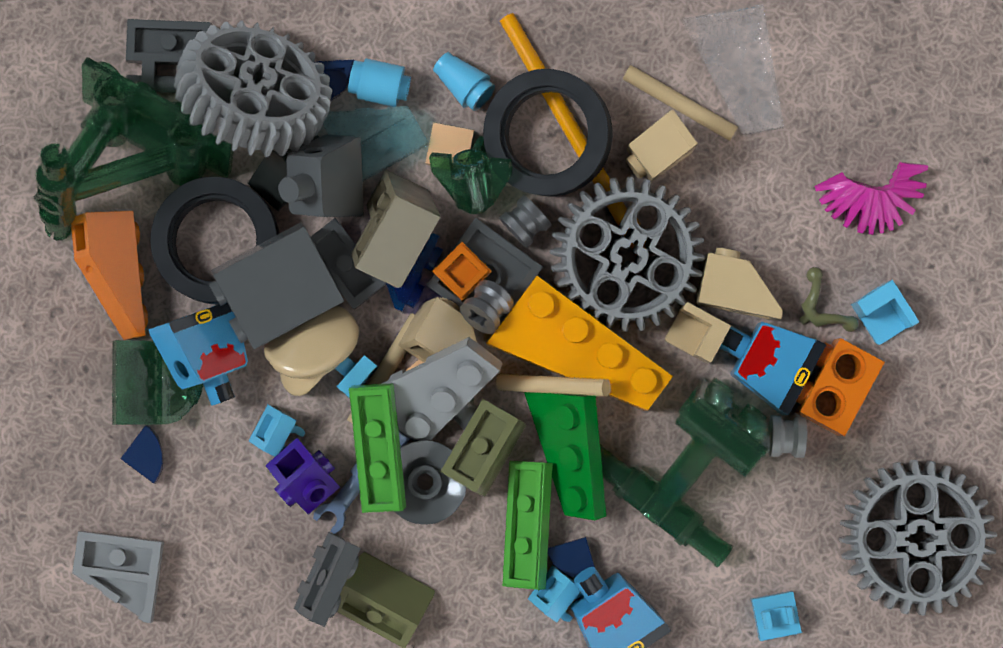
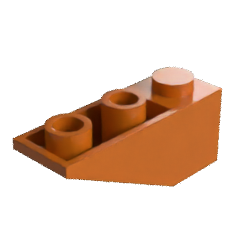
M85 212L70 218L74 260L123 340H130L146 336L145 328L148 324V312L146 306L142 304L141 287L144 283V270L142 265L138 263L137 246L140 241V229L137 222L134 221V212Z

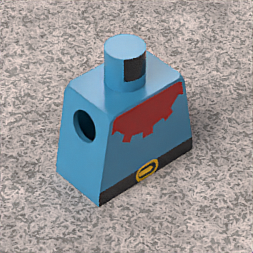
M229 303L222 306L218 304L148 330L178 387L185 389L203 383L211 406L235 397L227 374L246 367L248 363L244 342L240 343L229 323L231 319L236 317Z
M760 322L756 325L751 336L731 326L719 348L738 358L730 373L732 377L781 415H789L826 344L789 330Z
M589 567L575 577L574 583L583 596L575 600L570 607L588 648H648L671 632V629L660 614L620 573H615L604 581L595 567Z

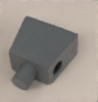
M326 134L311 141L309 145L300 147L298 151H292L288 154L287 177L283 178L279 183V194L285 202L289 203V210L292 214L317 217L364 216L361 137Z

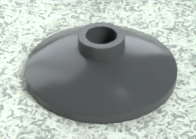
M428 440L415 441L400 448L406 508L403 511L394 512L406 521L421 525L435 524L450 517L461 505L467 488L440 472L452 450L441 443ZM421 474H429L433 478V485L430 489L423 490L417 485V478Z

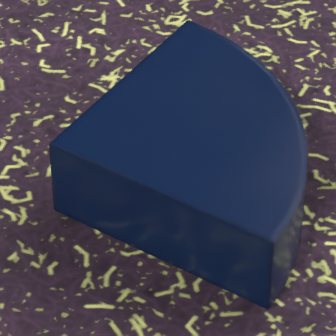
M354 60L314 61V63L324 64L323 74H327L330 77L329 86L332 89L330 101L336 99L338 94L343 93L348 88L347 85Z
M145 425L120 459L153 484L157 483L163 470V450L157 434L151 427Z
M586 537L548 548V556L553 564L560 571L575 578L581 571L589 567H595Z

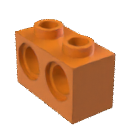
M842 338L834 339L831 345L827 342L824 343L826 347L816 364L819 368L812 381L807 380L796 401L799 405L795 413L806 417V419L837 436H845L885 362ZM842 355L850 357L855 364V372L849 379L842 378L836 371V362ZM822 392L830 393L835 399V409L828 416L822 415L816 408V399Z

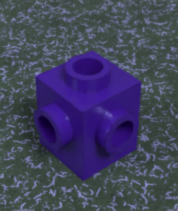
M298 438L265 465L279 483L274 489L289 507L297 503L308 515L340 488L330 475L335 467L320 450L312 454Z

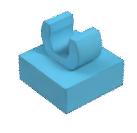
M365 355L357 364L347 357L335 368L344 376V379L337 385V388L350 398L349 388L353 385H364L377 370L378 366Z
M268 404L248 441L275 457L287 447L285 442L290 433L303 437L305 431L295 424L297 420Z
M552 565L546 575V589L534 590L528 597V600L555 622H558L560 618L570 622L573 617L566 610L574 599L577 600L583 594L580 593L574 581Z
M793 591L751 598L760 641L802 633Z

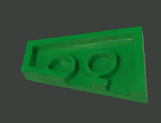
M524 392L547 463H553L552 479L564 515L594 521L606 517L596 396Z

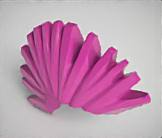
M899 162L897 169L892 174L893 177L889 180L890 184L883 187L870 186L851 180L843 172L814 187L816 192L829 190L819 201L821 205L830 202L824 210L829 212L835 209L831 215L833 219H836L847 210L843 223L844 227L848 228L860 211L857 232L863 234L868 226V234L873 235L877 221L879 233L883 234L885 223L889 231L894 230L893 219L898 226L903 224L896 206L911 215L916 211L903 198H923L924 193L916 191V189L926 188L927 183L909 178L927 171L928 165Z

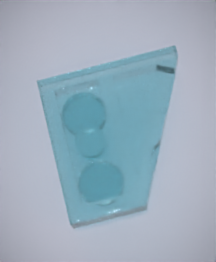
M408 106L388 107L378 110L373 108L355 109V111L331 112L329 110L323 123L328 134L361 137L363 181L429 145Z

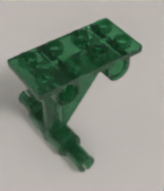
M86 57L82 63L83 102L92 106V108L80 125L81 132L68 150L63 147L60 153V144L58 143L48 144L41 150V164L36 171L37 192L34 195V199L38 204L39 217L45 224L47 236L51 237L54 232L53 240L60 241L68 238L72 232L71 223L77 215L76 201L166 172L168 178L174 184L179 186L202 178L207 169L221 177L228 178L232 171L234 151L232 150V144L226 141H222L217 145V136L212 133L203 136L202 124L191 125V114L181 112V102H170L157 95L155 90L148 84L140 81L133 82L120 75L118 70L109 63L103 61L96 62ZM127 141L144 150L143 152L93 168L106 147H118Z
M703 377L679 409L678 413L680 415L674 423L689 434L692 439L659 481L655 480L637 465L631 464L628 467L601 444L600 449L603 479L614 486L612 489L615 492L614 495L619 499L623 498L648 520L662 528L674 538L677 544L685 547L689 544L718 568L727 558L733 546L704 525L705 520L703 516L682 499L715 457L720 458L743 477L747 476L762 456L765 457L769 452L770 434L769 427L767 426L768 423L766 422L768 418L765 414L750 403L742 407L734 401L732 396L734 391L718 378L714 377L710 382Z

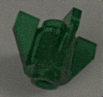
M479 136L473 145V149L457 153L453 158V162L452 154L432 152L429 156L432 173L453 198L455 206L469 214L483 213L494 205L513 174L511 159L493 157L490 160L488 159L483 136Z

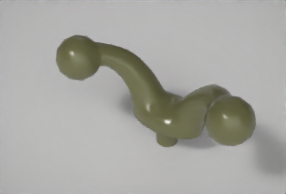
M817 267L810 268L807 271V279L812 283L808 297L801 304L805 315L799 318L800 322L805 325L811 321L816 327L827 324H842L846 331H855L858 328V320L854 316L819 313L816 310L823 273Z

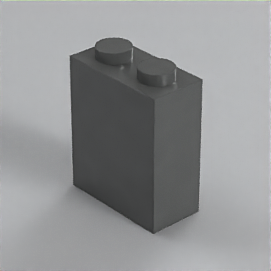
M302 223L289 228L211 270L216 279L209 283L213 294L220 306L229 303L236 316L229 321L240 343L249 340L253 349L266 344L344 302Z

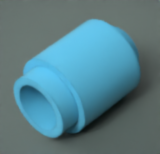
M368 58L364 62L354 60L349 78L348 93L356 94L357 99L397 107L399 100H407L411 76L404 75V66Z

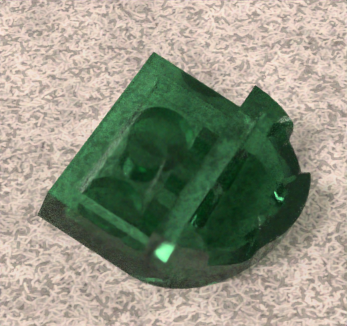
M112 341V425H160L174 423L181 420L198 403L202 394L203 383L185 389L178 387L154 341Z

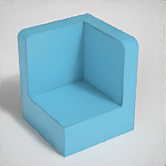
M893 280L885 282L851 304L877 345L883 344L906 328L913 327L919 323L918 318Z

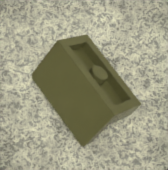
M482 399L440 472L485 497L523 433L526 424Z
M363 552L359 557L355 573L346 580L340 593L341 603L337 612L398 646L406 648L435 591L372 555Z

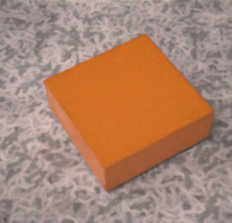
M463 242L432 271L462 302L475 290L481 281L485 280L492 273Z

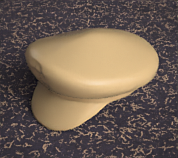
M335 306L267 342L264 345V354L273 368L280 373L284 388L291 395L302 396L307 394L325 374L334 370L353 352L358 342L359 326L355 318L346 309Z

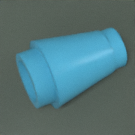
M450 52L442 55L433 68V71L463 108L470 107L473 111H477L489 100L495 90V85L490 82V75L453 56Z

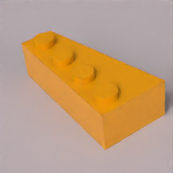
M538 276L535 277L486 343L487 346L562 377L608 379L611 384V391L608 396L644 411L650 409L673 377Z

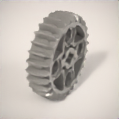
M243 21L237 23L236 28H233L228 22H224L220 29L215 25H210L206 32L199 31L194 39L189 40L177 66L174 87L177 89L176 100L182 102L181 112L191 114V125H203V136L212 133L217 136V145L222 141H226L232 144L233 151L239 146L247 148L249 156L255 150H261L264 156L268 157L272 149L280 156H283L288 148L292 151H298L302 144L309 145L313 137L318 135L330 110L332 89L329 86L330 77L327 74H323L324 64L314 63V52L305 53L302 51L304 47L303 42L294 44L289 41V33L282 37L274 33V27L269 31L262 30L258 22L254 24L253 28L246 27Z
M627 177L625 188L620 189L617 179L611 178L610 191H605L600 183L594 184L595 197L592 198L584 191L580 192L584 205L579 207L569 203L567 206L574 216L571 219L565 217L558 218V221L567 228L565 233H552V237L561 241L562 246L550 249V254L561 257V262L552 265L551 270L554 272H564L565 277L559 279L555 284L558 288L567 286L571 288L565 297L571 301L578 298L580 300L578 306L584 311L590 308L592 310L590 315L596 320L601 315L605 316L604 325L607 328L611 329L615 320H619L621 331L627 332L630 321L634 320L638 330L643 331L645 330V318L649 317L658 326L661 324L659 312L663 311L670 317L675 316L671 304L674 301L683 306L686 304L687 301L681 295L683 290L696 292L697 288L688 280L690 276L701 277L703 275V272L693 267V261L705 260V255L694 252V246L704 243V238L691 237L690 232L698 228L699 223L696 221L685 222L684 218L691 212L690 207H684L678 211L675 209L680 200L678 195L671 196L667 201L663 199L666 192L665 186L660 185L654 193H651L650 180L644 179L640 189H635L634 178ZM632 201L618 227L593 216L595 212L607 205ZM650 205L657 212V220L651 228L642 229L637 223L636 216L642 207ZM668 221L678 239L679 260L655 248ZM595 223L601 230V238L594 246H584L580 241V231L586 224ZM628 228H630V231L628 232L626 237L618 236L610 242L611 231L619 235H624L627 232ZM633 243L635 246L632 252L637 255L634 262L627 260L624 265H621L622 257L617 254L619 248H628ZM576 248L600 261L587 288L582 283L576 269ZM606 248L607 259L599 255V253L603 252ZM648 251L655 254V256L649 258V260ZM608 260H610V261H612V263H611V265H610L608 271H606L607 268H608V266H609V261H608ZM668 262L674 269L673 279L666 285H658L654 279L655 268L661 263ZM643 269V277L634 274ZM606 280H612L618 286L617 297L611 302H601L597 297L598 286ZM637 281L661 293L657 298L643 305L623 307Z
M910 460L908 471L905 472L902 463L895 462L893 463L894 475L891 476L886 469L880 468L877 470L880 482L877 483L872 478L866 477L864 482L869 491L867 493L859 490L853 491L854 496L860 501L858 506L845 505V509L854 514L853 520L840 521V525L851 529L850 535L839 537V542L851 545L852 549L841 555L842 559L855 560L856 564L848 570V573L851 576L862 573L864 577L857 584L859 589L865 590L871 585L874 587L869 596L871 600L878 601L884 594L886 595L885 608L891 610L897 601H900L901 613L908 615L912 604H915L916 612L921 616H925L927 604L930 603L933 611L942 613V600L945 599L949 605L957 607L959 605L955 596L957 592L970 598L972 593L967 584L969 582L979 585L984 583L976 574L977 570L992 569V566L983 561L982 558L984 554H996L995 549L985 545V540L997 537V533L985 530L984 524L995 520V517L993 515H981L979 510L983 509L988 504V501L986 499L975 501L972 499L979 490L976 485H970L965 489L962 488L966 480L964 474H957L952 480L949 479L952 470L950 466H942L938 474H936L935 461H927L923 471H921L919 461ZM918 483L924 489L925 496L920 505L913 507L907 501L906 494L911 485ZM937 488L946 492L959 504L965 517L939 516V494ZM894 490V518L868 520L879 500ZM907 513L926 514L927 520L919 518L907 519ZM963 524L968 530V540L964 545L956 547L951 541V532L955 526ZM896 525H900V530H896ZM917 526L919 531L931 535L926 540L919 541V548L916 543L905 540V537H909L910 534L917 532ZM879 527L885 534V542L881 548L873 551L868 547L866 537L871 529ZM897 546H901V550L904 552L897 551ZM908 554L918 557L928 556V562L916 559L909 561ZM967 555L959 571L951 579L943 583L941 556ZM870 558H896L899 587L883 578L873 566ZM924 568L929 576L928 584L922 590L916 591L911 586V575L915 570Z

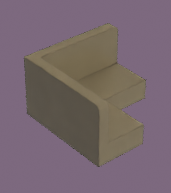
M385 170L366 204L371 219L351 255L356 269L400 288L441 217L429 190L389 170Z

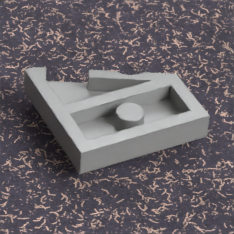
M78 531L72 574L87 584L102 591L103 595L115 603L123 605L139 616L138 618L143 622L152 623L154 620L164 541Z

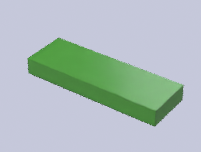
M394 383L353 385L349 388L362 513L403 511L406 508Z
M509 461L502 583L504 587L534 590L546 589L553 463Z

